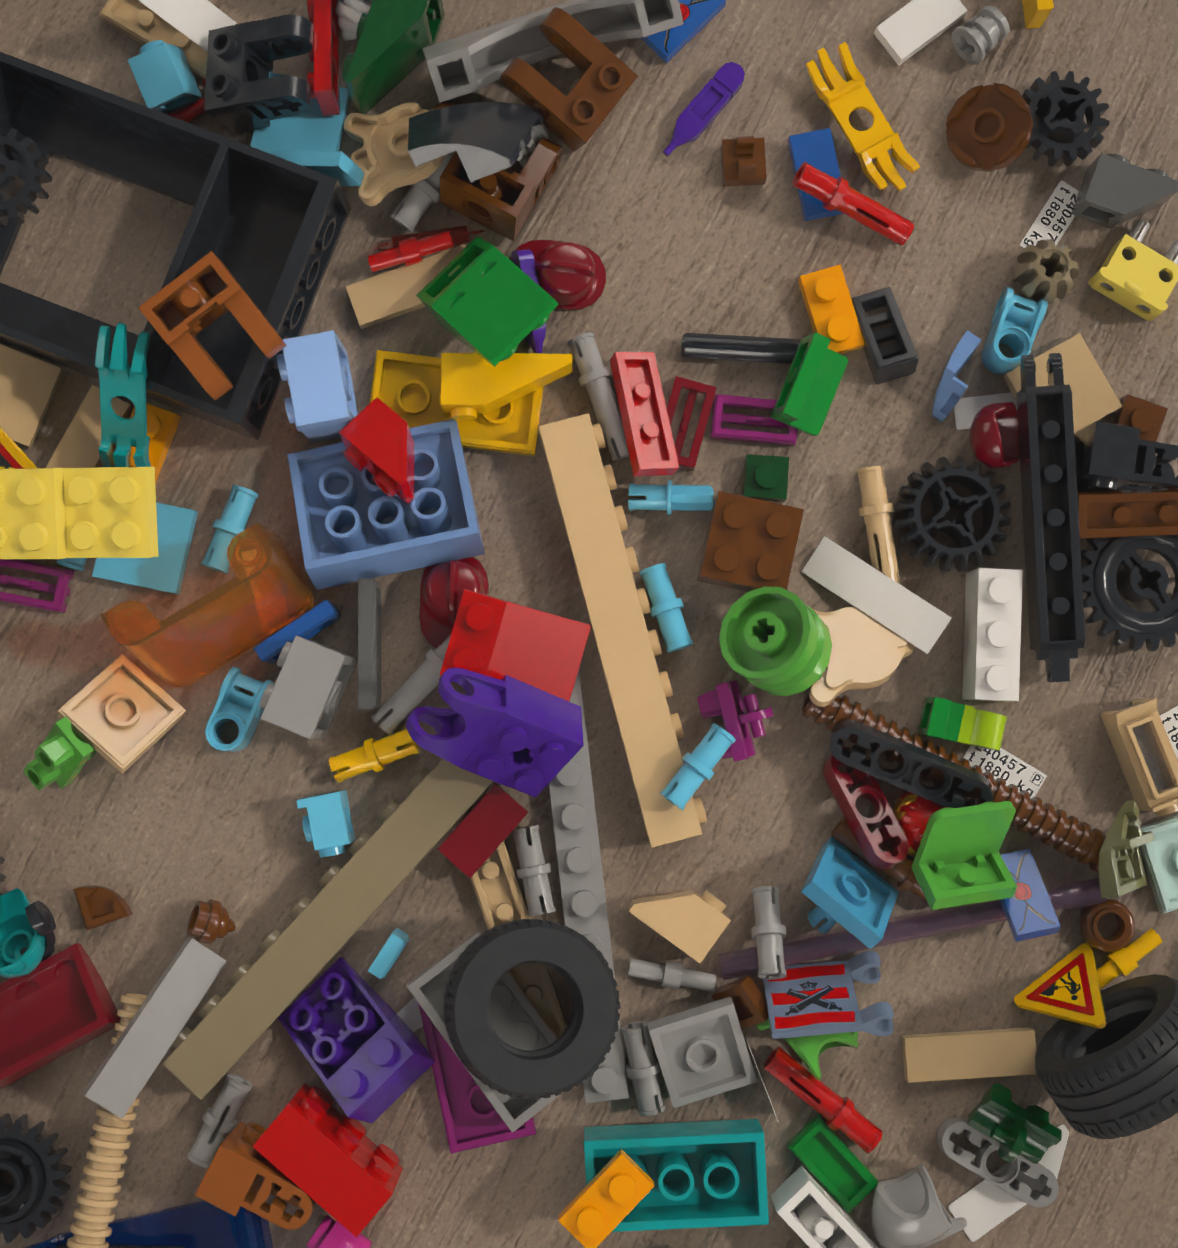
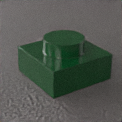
M747 454L744 466L743 496L759 500L785 502L787 500L789 457Z

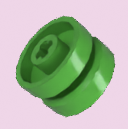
M764 586L745 593L730 607L722 621L719 636L722 656L732 670L770 695L790 696L805 691L820 679L830 661L832 641L829 628L820 616L808 607L801 598L782 587Z

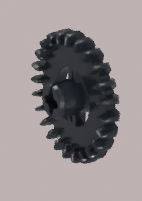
M1178 535L1086 538V541L1094 550H1080L1081 558L1087 562L1086 566H1081L1082 576L1085 577V582H1082L1083 592L1087 593V597L1083 599L1084 608L1092 607L1093 612L1085 619V623L1090 624L1101 620L1103 623L1097 635L1102 637L1115 631L1112 641L1114 646H1120L1130 638L1129 649L1131 651L1139 650L1145 641L1146 649L1154 652L1159 648L1160 639L1165 647H1173L1176 643L1175 633L1178 636ZM1135 550L1156 552L1169 562L1175 578V588L1171 598L1166 593L1169 583L1166 569L1158 562L1152 560L1142 561ZM1121 563L1124 569L1118 574L1116 588V572ZM1141 574H1142V575L1145 577V579H1146V580L1141 584L1143 589H1140L1139 586H1138V584H1137V583L1142 579V578H1141ZM1121 596L1132 602L1148 600L1156 611L1142 612L1131 608L1122 600Z

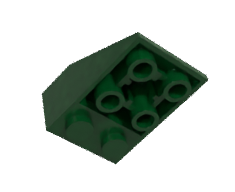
M373 0L369 13L361 15L356 32V37L359 41L355 53L347 55L342 72V78L346 82L349 97L352 98L357 113L366 115L425 60L422 48L435 44L445 16L442 0Z

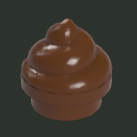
M210 899L208 902H203L199 900L191 912L187 934L195 936L197 942L210 944L216 938H224L228 932L235 931L236 926L234 921L229 918L228 911L222 907L219 901Z

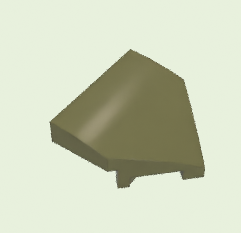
M1135 801L1125 802L1113 821L1100 849L1099 882L1102 898L1120 897L1147 885L1140 846L1154 841V835L1152 831L1142 832L1139 808Z

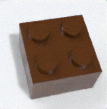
M718 491L713 501L697 581L747 592L764 586L782 587L787 590L804 509Z

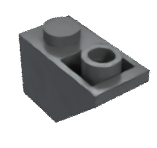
M1101 153L1086 170L1071 214L1107 228H1112L1163 205L1178 192V181L1169 178V175L1162 170L1144 169L1130 164L1129 160L1124 156Z

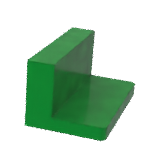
M816 332L801 339L770 416L810 436L819 435L848 363L847 357L827 348L831 339Z

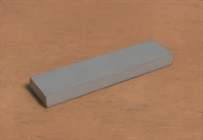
M187 937L82 1094L123 1119L227 961L193 938Z

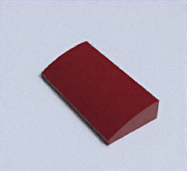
M76 943L40 962L31 973L21 977H12L0 984V1089L114 1029L115 1023H120V1016L117 1015L116 1006L101 976L80 943Z

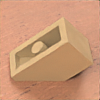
M693 890L637 898L632 899L627 906L628 912L698 963L703 961L731 921L723 912L727 905L707 890H705L702 896Z

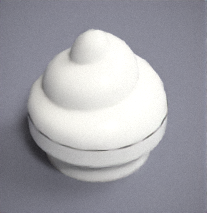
M339 0L335 10L339 16L338 25L342 30V38L345 41L357 38L356 32L359 19L363 13L368 14L371 4L364 0Z

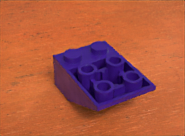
M342 957L278 1018L348 1118L373 1123L435 1062L434 1058L409 1026Z

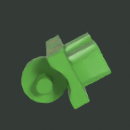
M64 717L54 724L44 742L35 750L36 759L28 763L23 772L39 791L54 781L63 789L73 782L86 761L91 760L97 751L72 730L70 720Z

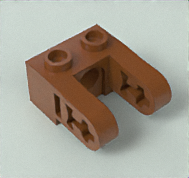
M212 251L138 307L167 345L173 349L200 385L215 401L232 389L233 385L195 336L230 310L268 359L287 346L222 261Z
M240 1121L219 1146L195 1196L233 1216H236L241 1207L281 1228L293 1230L302 1227L309 1220L316 1202L252 1147L266 1128L257 1123L248 1122L246 1125ZM270 1194L276 1196L271 1205L265 1203ZM286 1202L303 1210L297 1209L293 1215L288 1214L285 1211L287 1208Z

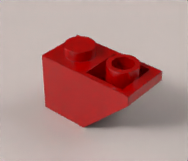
M376 397L339 432L346 447L343 454L359 471H362L364 468L369 470L375 476L373 480L386 495L393 497L396 494L409 504L414 499L415 443L408 423Z

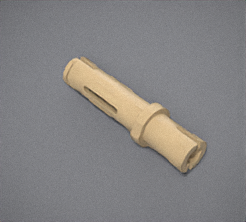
M884 466L857 469L862 498V508H859L860 517H864L871 566L901 585L890 513L894 512L893 503L888 502Z

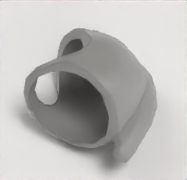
M923 1164L914 1167L910 1172L901 1177L877 1183L873 1196L872 1227L875 1238L880 1245L886 1248L929 1247L956 1234L967 1226L965 1218H951L937 1196L930 1175Z

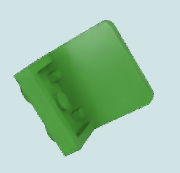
M984 802L980 805L961 808L947 807L934 812L930 816L911 868L931 910L1012 898L1014 896L1017 885L999 853L1016 813L1012 802Z

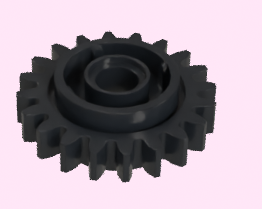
M5 1113L0 1117V1233L3 1231L6 1243H11L18 1236L19 1231L26 1239L36 1231V1226L43 1229L52 1220L51 1214H56L64 1205L58 1197L64 1196L71 1188L68 1183L60 1179L70 1173L72 1167L58 1163V1160L66 1155L68 1149L60 1148L54 1150L52 1148V1144L57 1140L59 1134L56 1132L44 1138L41 1135L45 1126L44 1121H40L29 1129L28 1115L26 1114L19 1117L14 1124H12L9 1113ZM2 1169L9 1171L13 1175L14 1186L4 1182L1 1176Z

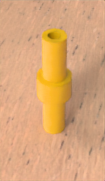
M1150 928L1127 947L1107 955L1108 961L1097 969L1100 990L1119 975L1126 977L1139 967L1137 962L1163 942L1156 931Z

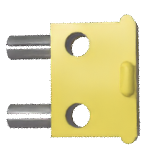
M1137 220L1129 235L1125 234L1112 247L1100 270L1089 279L1088 284L1094 290L1143 319L1152 321L1167 309L1168 305L1165 302L1178 281V241L1172 243L1165 257L1141 243L1150 225L1148 222L1143 225L1145 220Z

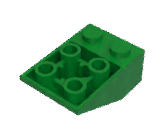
M478 236L416 295L450 334L494 367L500 361L511 357L517 350L518 344L532 330L543 326L549 319L550 313L559 305L554 298L494 245Z

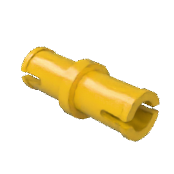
M405 728L403 731L379 740H375L372 737L365 740L364 745L337 756L329 757V765L332 772L337 770L334 778L338 783H341L348 778L372 769L374 772L382 771L385 769V764L420 753V748L410 737L407 728Z

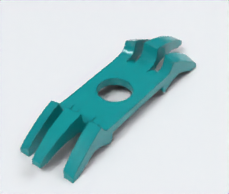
M124 323L117 324L111 360H109L110 327L101 325L99 330L95 367L99 371L101 443L98 450L104 467H130L131 448L133 446L136 447L135 454L133 455L136 467H151L148 455L150 437L147 436L146 379L148 377L146 359L150 332L141 331L139 333L130 368L127 357V326ZM116 396H124L130 399L135 406V415L131 418L118 416L112 409V399ZM113 444H116V450L113 453Z

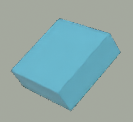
M396 928L377 955L368 972L379 979L385 978L410 940L408 938L410 935Z

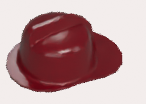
M532 240L516 249H530L532 251L539 286L559 304L556 308L582 310L593 305L602 295L606 284V270L600 257L590 248L572 242Z
M474 557L449 560L441 564L427 566L423 571L420 583L419 619L423 635L428 643L436 649L452 633L464 589L485 595L489 594L487 572L480 561Z

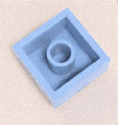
M334 330L283 339L287 346L283 348L284 354L277 355V363L282 381H288L291 397L285 398V408L290 424L295 423L297 431L302 432L311 442L341 437L339 432L358 415L347 350Z

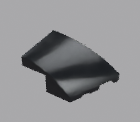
M476 102L439 108L409 118L408 152L415 167L457 151L470 182L512 167L520 156V151L532 140L529 132L531 127L542 125L545 122V118L540 108L503 102Z

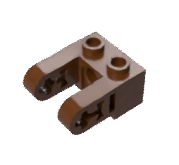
M554 7L540 24V30L554 47L582 71L578 77L580 80L565 96L531 65L520 58H514L500 77L504 85L524 104L540 108L545 118L543 124L575 152L588 142L638 75L570 14Z
M543 137L520 174L513 172L511 175L501 170L473 182H470L457 151H455L440 176V203L515 241L557 169L564 148Z

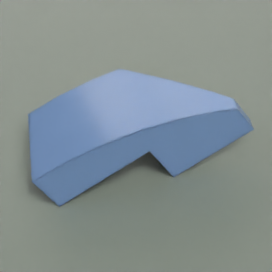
M968 330L953 351L936 390L932 417L941 423L968 388V385L956 378V376L975 353L981 342L980 338Z

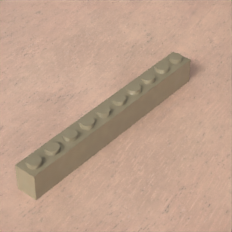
M444 759L431 772L424 767L407 785L412 790L410 795L401 804L394 799L377 818L383 823L372 836L365 831L351 845L348 852L353 857L342 869L337 864L329 869L318 882L323 888L312 901L305 896L288 914L293 922L283 933L276 928L261 943L258 949L263 955L252 966L246 961L228 980L233 985L230 991L223 998L215 994L198 1012V1015L203 1020L193 1031L186 1026L178 1034L169 1048L173 1053L162 1064L202 1100L494 781L461 769Z

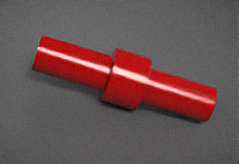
M445 231L417 240L416 237H411L399 241V246L367 257L372 272H376L405 263L407 267L423 262L424 256L453 248L454 244L450 232Z

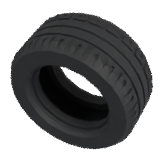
M1166 975L1139 976L1102 990L1101 996L1107 1022L1104 1028L1098 1029L1060 1019L1039 1043L1035 1053L1036 1075L1075 1131L1096 1139H1115L1147 1130L1178 1113V980Z

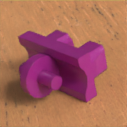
M738 680L715 685V690L697 697L703 719L722 715L726 731L736 739L721 758L733 757L735 762L756 755L752 735L753 738L766 736L762 719L774 716L772 707L759 710L756 694L743 696L742 699Z

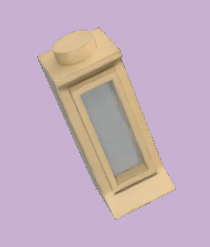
M1157 698L1137 699L1132 701L1133 706L1101 713L1104 726L1139 810L1155 812L1156 816H1164L1178 811V760L1157 711Z

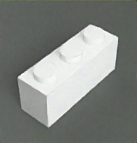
M977 568L966 573L962 700L1019 701L1023 570Z

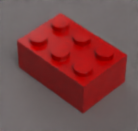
M304 1083L252 1147L357 1238L393 1195L403 1168L398 1164L400 1160L394 1151L384 1144L377 1146L365 1135L367 1131L358 1120L348 1118L347 1115L344 1117L333 1108V1100L325 1091L317 1086L310 1088Z

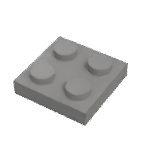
M731 997L647 1023L673 1108L757 1082Z

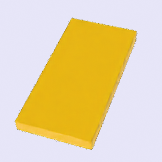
M377 350L370 403L378 397L408 423L409 428L452 419L451 414L444 413L441 407V358ZM544 386L488 414H477V419L457 420L462 447L535 457Z

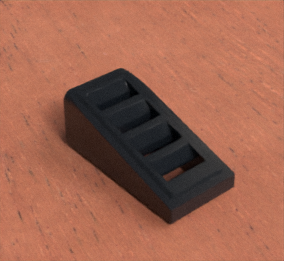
M886 287L851 298L865 342L863 349L875 383L881 384L915 373L919 358L891 288ZM885 306L886 312L866 317L865 312ZM883 324H891V327L885 329H881L875 332H872L871 328ZM894 339L896 340L895 344L889 346H885L882 348H878L877 344L884 343Z

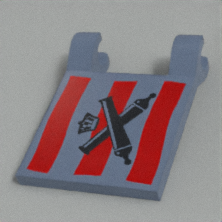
M865 951L849 960L785 966L786 977L766 980L764 978L763 985L772 1039L864 1031L876 1036L891 1035L894 1030L891 1020L894 1016L892 1006L887 1002H877L859 1011L853 980L866 984H874L880 981L881 974L878 967H880L881 961L878 953L875 951Z

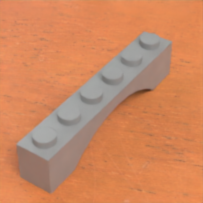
M570 0L424 47L422 50L439 103L481 90L500 79L501 74L514 58H520L531 65L562 54L544 37L540 30V24L554 7L566 11L601 43L642 38L683 25L679 0Z

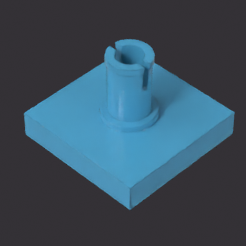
M833 837L821 846L801 890L804 895L817 905L808 912L810 924L815 927L822 919L824 920V923L817 931L824 934L828 933L838 922L870 950L882 940L899 893L898 890Z

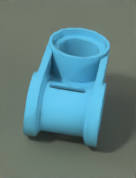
M1005 287L995 307L992 325L982 350L983 364L990 372L999 375L1007 374L1020 364L1022 355H1029L1036 333L1044 319L1048 301H1043L1042 299L1034 301L1014 294V289L1011 287ZM999 343L1010 346L1013 350L1014 358L1004 356L1000 352Z
M233 666L222 683L218 700L206 725L205 734L209 744L217 750L237 752L246 748L252 740L264 708L260 707L262 695L270 682L275 684V682L270 680L261 682L242 674L241 668ZM240 688H244L248 691H251L254 693V695L250 696L248 694H245L240 691ZM233 720L238 725L239 734L234 742L226 744L221 738L220 731L224 723Z

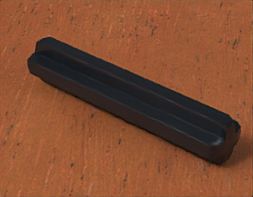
M685 333L681 340V355L684 358L792 364L801 339Z

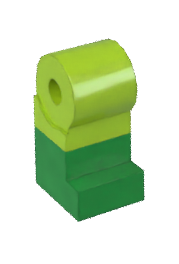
M925 697L918 734L1000 751L1007 716L974 709L975 707L952 702L951 700L939 697Z

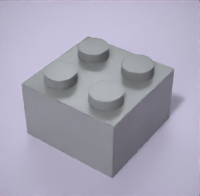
M295 636L293 643L287 641L281 650L277 666L282 669L276 683L270 682L262 695L260 707L264 708L260 719L308 739H325L358 659L315 641Z

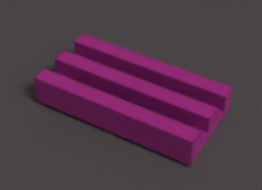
M715 394L710 439L794 447L797 440V429L771 417L722 413L723 406L773 411L777 400ZM721 423L788 429V434L721 428Z
M0 559V566L58 577L57 585L0 574V583L55 594L52 602L0 592L1 601L66 612L67 604L64 603L66 596L70 594L71 588L68 585L69 580H73L74 571L15 559Z

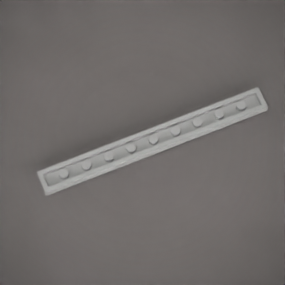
M578 670L569 702L581 706L584 746L549 783L565 926L585 936L600 950L614 974L580 672ZM618 1020L617 1024L619 1025L618 1032H615L614 1035L616 1038L610 1046L611 1050L604 1056L606 1059L603 1063L599 1064L596 1072L593 1071L590 1074L591 1077L583 1080L585 1103L629 1098L620 1020Z

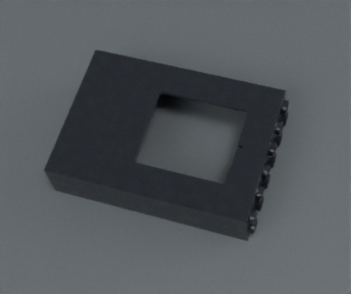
M0 52V128L6 135L13 127L24 136V139L30 137L39 147L38 151L48 160L51 155L57 154L194 206L161 289L212 251L222 261L282 339L299 337L301 335L351 211V207L338 179ZM15 152L11 153V155L19 163L25 164V161L20 154ZM8 217L6 228L0 227V276L22 225L13 217ZM0 283V342L99 380V371L95 367L100 326L110 327L109 360H111L112 345L116 331L115 326ZM230 310L195 336L233 385L232 389L215 401L148 321L144 332H150L146 359L148 370L146 398L259 440L282 383L277 355L284 354L283 349L268 359ZM127 331V357L129 367L131 368L139 335Z

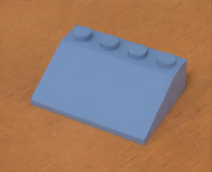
M451 419L409 428L415 443L414 499L409 504L396 494L393 497L386 495L374 482L373 478L375 476L366 468L362 471L356 469L343 454V451L346 449L343 442L287 454L305 571L317 590L357 582L358 578H375L441 564L449 560H460L485 554L457 420Z

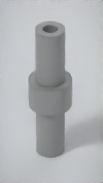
M630 959L628 976L661 982V987L679 990L680 986L714 992L716 974L685 969L682 963L665 960L664 964Z

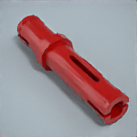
M803 162L793 178V186L822 201L823 208L831 212L836 209L900 246L904 245L914 229L912 221L848 186V181L840 176L836 179L807 162Z
M780 1046L771 1052L763 1068L826 1119V1125L831 1130H840L867 1154L878 1145L883 1131L854 1108V1102L848 1097L842 1098L822 1081L816 1080L810 1071L792 1058Z

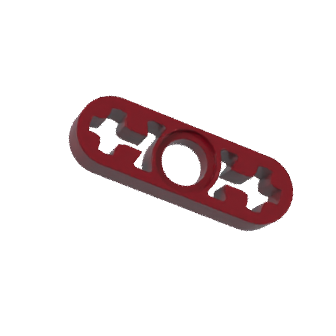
M843 747L845 750H850V747ZM831 754L823 764V775L866 859L870 864L880 869L893 867L906 857L909 844L874 776L851 767L852 772L850 774L848 772L841 773L837 766L840 764L846 766V764L840 762ZM858 783L861 784V787H858L852 793L848 791L850 786L854 787ZM857 797H864L872 802L875 809L873 818L863 817L857 811L855 805ZM881 822L883 827L879 830L877 828L870 833L869 828ZM881 842H890L893 849L890 852H882L878 845Z

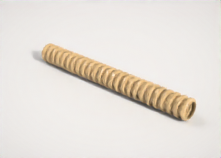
M134 993L121 995L120 1001L124 1003L123 1009H118L117 1015L121 1018L120 1023L114 1024V1029L118 1032L116 1037L111 1038V1044L115 1045L148 995ZM139 1098L135 1099L123 1119L102 1106L96 1108L95 1114L99 1116V1119L93 1122L92 1129L96 1133L95 1136H91L89 1139V1143L93 1147L92 1150L86 1153L89 1164L83 1166V1173L86 1174V1179L80 1181L79 1186L83 1189V1192L78 1194L76 1198L80 1206L73 1212V1216L77 1220L76 1223L70 1226V1232L73 1233V1237L67 1240L66 1245L68 1248L109 1247V1243L105 1239L112 1233V1229L108 1225L109 1222L115 1219V1214L111 1211L112 1208L118 1205L115 1193L121 1191V1184L118 1183V1178L124 1176L125 1171L121 1169V1164L127 1162L128 1157L124 1154V1150L130 1148L131 1142L127 1140V1136L133 1134L134 1128L130 1126V1122L136 1119L137 1114L133 1111V1108L139 1105Z

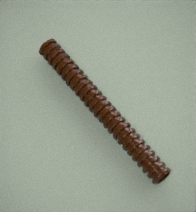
M809 695L807 696L802 707V716L805 718L814 717V723L818 725L824 722L826 729L832 731L836 724L842 721H859L982 774L991 784L993 802L1010 801L1016 809L1010 826L1017 825L1018 831L1022 833L1029 831V836L1033 839L1041 837L1043 844L1047 846L1053 844L1054 850L1058 852L1065 850L1067 857L1072 859L1077 857V861L1080 864L1086 865L1089 863L1090 869L1099 871V852L1106 838V835L1103 837L1101 830L1096 828L1091 830L1090 824L1086 822L1079 824L1078 818L1074 816L1066 817V812L1061 809L1054 811L1052 804L1046 803L1043 805L1042 799L1039 797L1031 799L1029 792L1025 790L1018 792L1016 785L1009 784L1007 786L1003 778L995 780L993 773L989 771L982 773L980 766H969L970 763L967 759L962 758L959 761L957 754L954 752L946 754L944 747H933V741L929 739L922 741L921 735L918 733L910 735L908 728H897V722L893 720L889 723L886 722L885 716L882 714L874 716L872 709H861V703L857 701L853 704L850 703L849 697L843 695L841 698L837 696L833 702L825 707L815 705ZM851 733L850 742L854 744L857 743V735ZM870 741V748H872L876 744V742ZM892 749L885 750L879 755H886V761L890 763L894 760L897 761L898 767L903 763L904 759L900 752ZM935 767L925 768L920 773L922 774V780L926 782L933 780L934 786L939 785L945 776L940 769ZM953 777L948 794H951L952 787L963 791L965 800L969 799V802L974 797L982 799L979 787L974 786L971 792L965 791L957 787L956 779L958 777Z

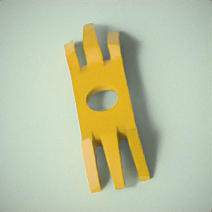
M846 41L838 46V52L847 82L837 71L824 47L817 51V55L829 88L823 80L814 60L806 63L807 71L819 99L825 102L856 153L863 173L879 190L887 188L888 185L885 179L899 191L906 188V184L893 165L887 150L891 149V156L911 173L918 170L920 165L905 150L898 133L893 132L866 87L865 78L856 68ZM857 109L868 111L873 118L871 128L866 131L854 129L849 122L851 112ZM873 158H875V166L871 160Z

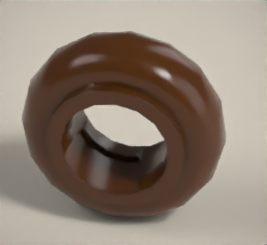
M1104 898L1096 900L1086 907L1081 915L1080 929L1083 938L1091 947L1101 952L1112 953L1121 950L1130 943L1134 936L1135 922L1132 913L1124 904L1114 899ZM1112 913L1117 919V930L1110 937H1101L1097 929L1098 921L1104 914Z

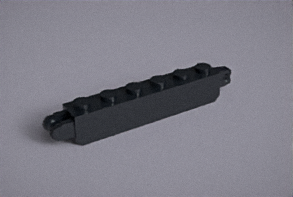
M1051 353L1048 355L1046 365L1048 386L1036 387V363L1033 355H1022L1020 362L1021 390L1016 393L1030 649L1035 650L1036 660H1045L1047 681L1051 683L1070 681V659L1078 658V648H1084L1085 644L1073 403L1070 385H1064L1061 353Z

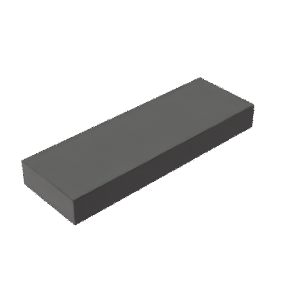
M358 578V709L379 710V707H381V584L374 578Z

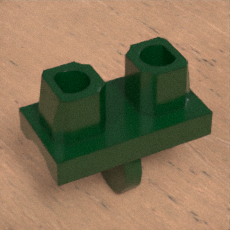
M994 1083L983 1094L981 1102L968 1114L967 1125L1000 1143L998 1155L1001 1159L1012 1162L1021 1155L1037 1164L1049 1147L1057 1145L1061 1141L1062 1130L1050 1124L1048 1111L1037 1105H1027L1025 1108L1020 1107L1012 1102L1013 1096L1010 1089L999 1083Z

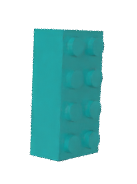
M758 1119L584 1127L586 1185L621 1149L654 1181V1187L612 1232L769 1224L764 1131Z

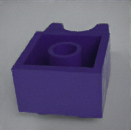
M462 668L447 669L439 677L438 692L451 708L417 707L409 714L406 720V728L410 737L423 749L461 769L535 798L584 746L581 706L508 675L499 680ZM450 682L461 685L466 695L454 690ZM418 721L432 726L435 729L436 735L425 732L420 727Z

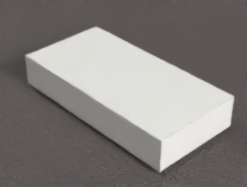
M912 0L878 25L873 34L899 66L963 19L968 10L960 0Z

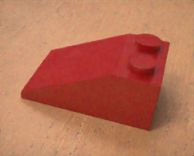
M464 589L439 676L450 668H462L499 680L508 675L566 701H570L591 625Z

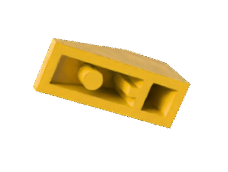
M441 353V407L443 412L450 413L451 418L455 420L477 419V414H488L572 373V354L514 353L511 357L500 361L494 367L477 353Z

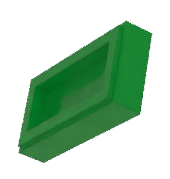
M818 1114L786 1143L791 1152L847 1213L875 1189L879 1182Z

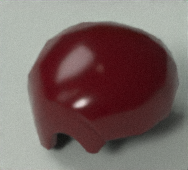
M1013 402L986 405L973 418L969 429L970 445L976 459L987 467H1008L1011 464L1017 463L1020 459L1018 417L1016 405Z

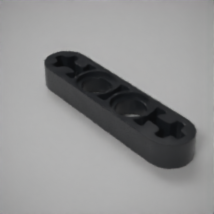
M842 721L836 724L831 732L830 749L837 760L941 806L961 808L980 805L984 802H993L994 800L991 784L982 774L859 721ZM851 733L856 734L857 743L867 749H870V741L876 742L872 747L870 760L864 759L866 757V749L857 745H852L850 750H845L843 748V740L840 737L847 739ZM892 749L900 752L904 759L903 763L896 769H886L878 762V756L883 751ZM935 767L940 769L945 776L939 785L929 787L921 783L919 774L925 768ZM953 777H958L956 779L957 787L965 791L971 792L974 786L979 787L982 799L974 797L971 802H966L964 792L952 787L951 795H948Z

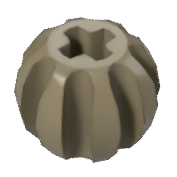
M1054 239L1040 240L1036 246H1026L1017 257L1019 264L1013 268V282H1019L1023 285V288L1018 293L1028 299L1034 295L1037 301L1042 299L1043 301H1048V304L1054 303L1056 297L1059 299L1065 298L1074 288L1073 279L1077 278L1079 274L1078 262L1072 261L1069 258L1073 251L1066 244H1063L1060 248L1056 247Z

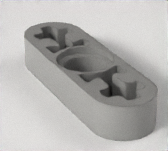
M950 1118L940 1125L937 1131L938 1146L953 1161L1033 1207H1046L1056 1199L1059 1190L1058 1181L1055 1175L1043 1165L1035 1164L1019 1155L1014 1161L1008 1162L1007 1168L1002 1173L991 1174L987 1170L986 1160L991 1152L999 1149L1000 1143L967 1125V1121L961 1118ZM963 1129H965L963 1136L978 1146L976 1153L973 1154L959 1145L953 1151L954 1143L949 1140L950 1135L953 1132L961 1134ZM1019 1170L1033 1179L1039 1178L1044 1184L1043 1190L1041 1192L1033 1190L1031 1193L1032 1189L1016 1178Z

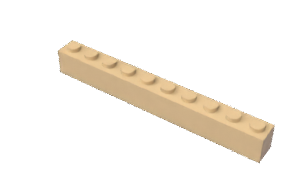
M587 413L539 426L540 437L649 844L653 848L701 835L700 824L707 822L701 797H691L682 811L660 794L684 764L681 760L684 756H681L677 741L684 738V732L678 713L670 714L666 698L673 696L667 671L659 673L655 656L662 654L656 630L648 631L643 614L651 613L645 589H636L632 573L638 572L639 566L633 546L625 548L621 532L628 530L622 505L614 507L610 491L617 489L611 464L603 466L599 450L606 448L600 423L592 425L590 415Z

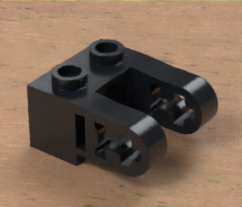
M288 14L209 30L204 111L233 133L270 127V120L308 112L310 109V84L296 76L269 78V72L273 71V61L304 55L312 50V22L302 16Z
M1096 421L1074 434L1077 492L1159 488L1177 489L1178 475L1175 478V472L1169 462L1178 458V445L1139 439L1141 428Z

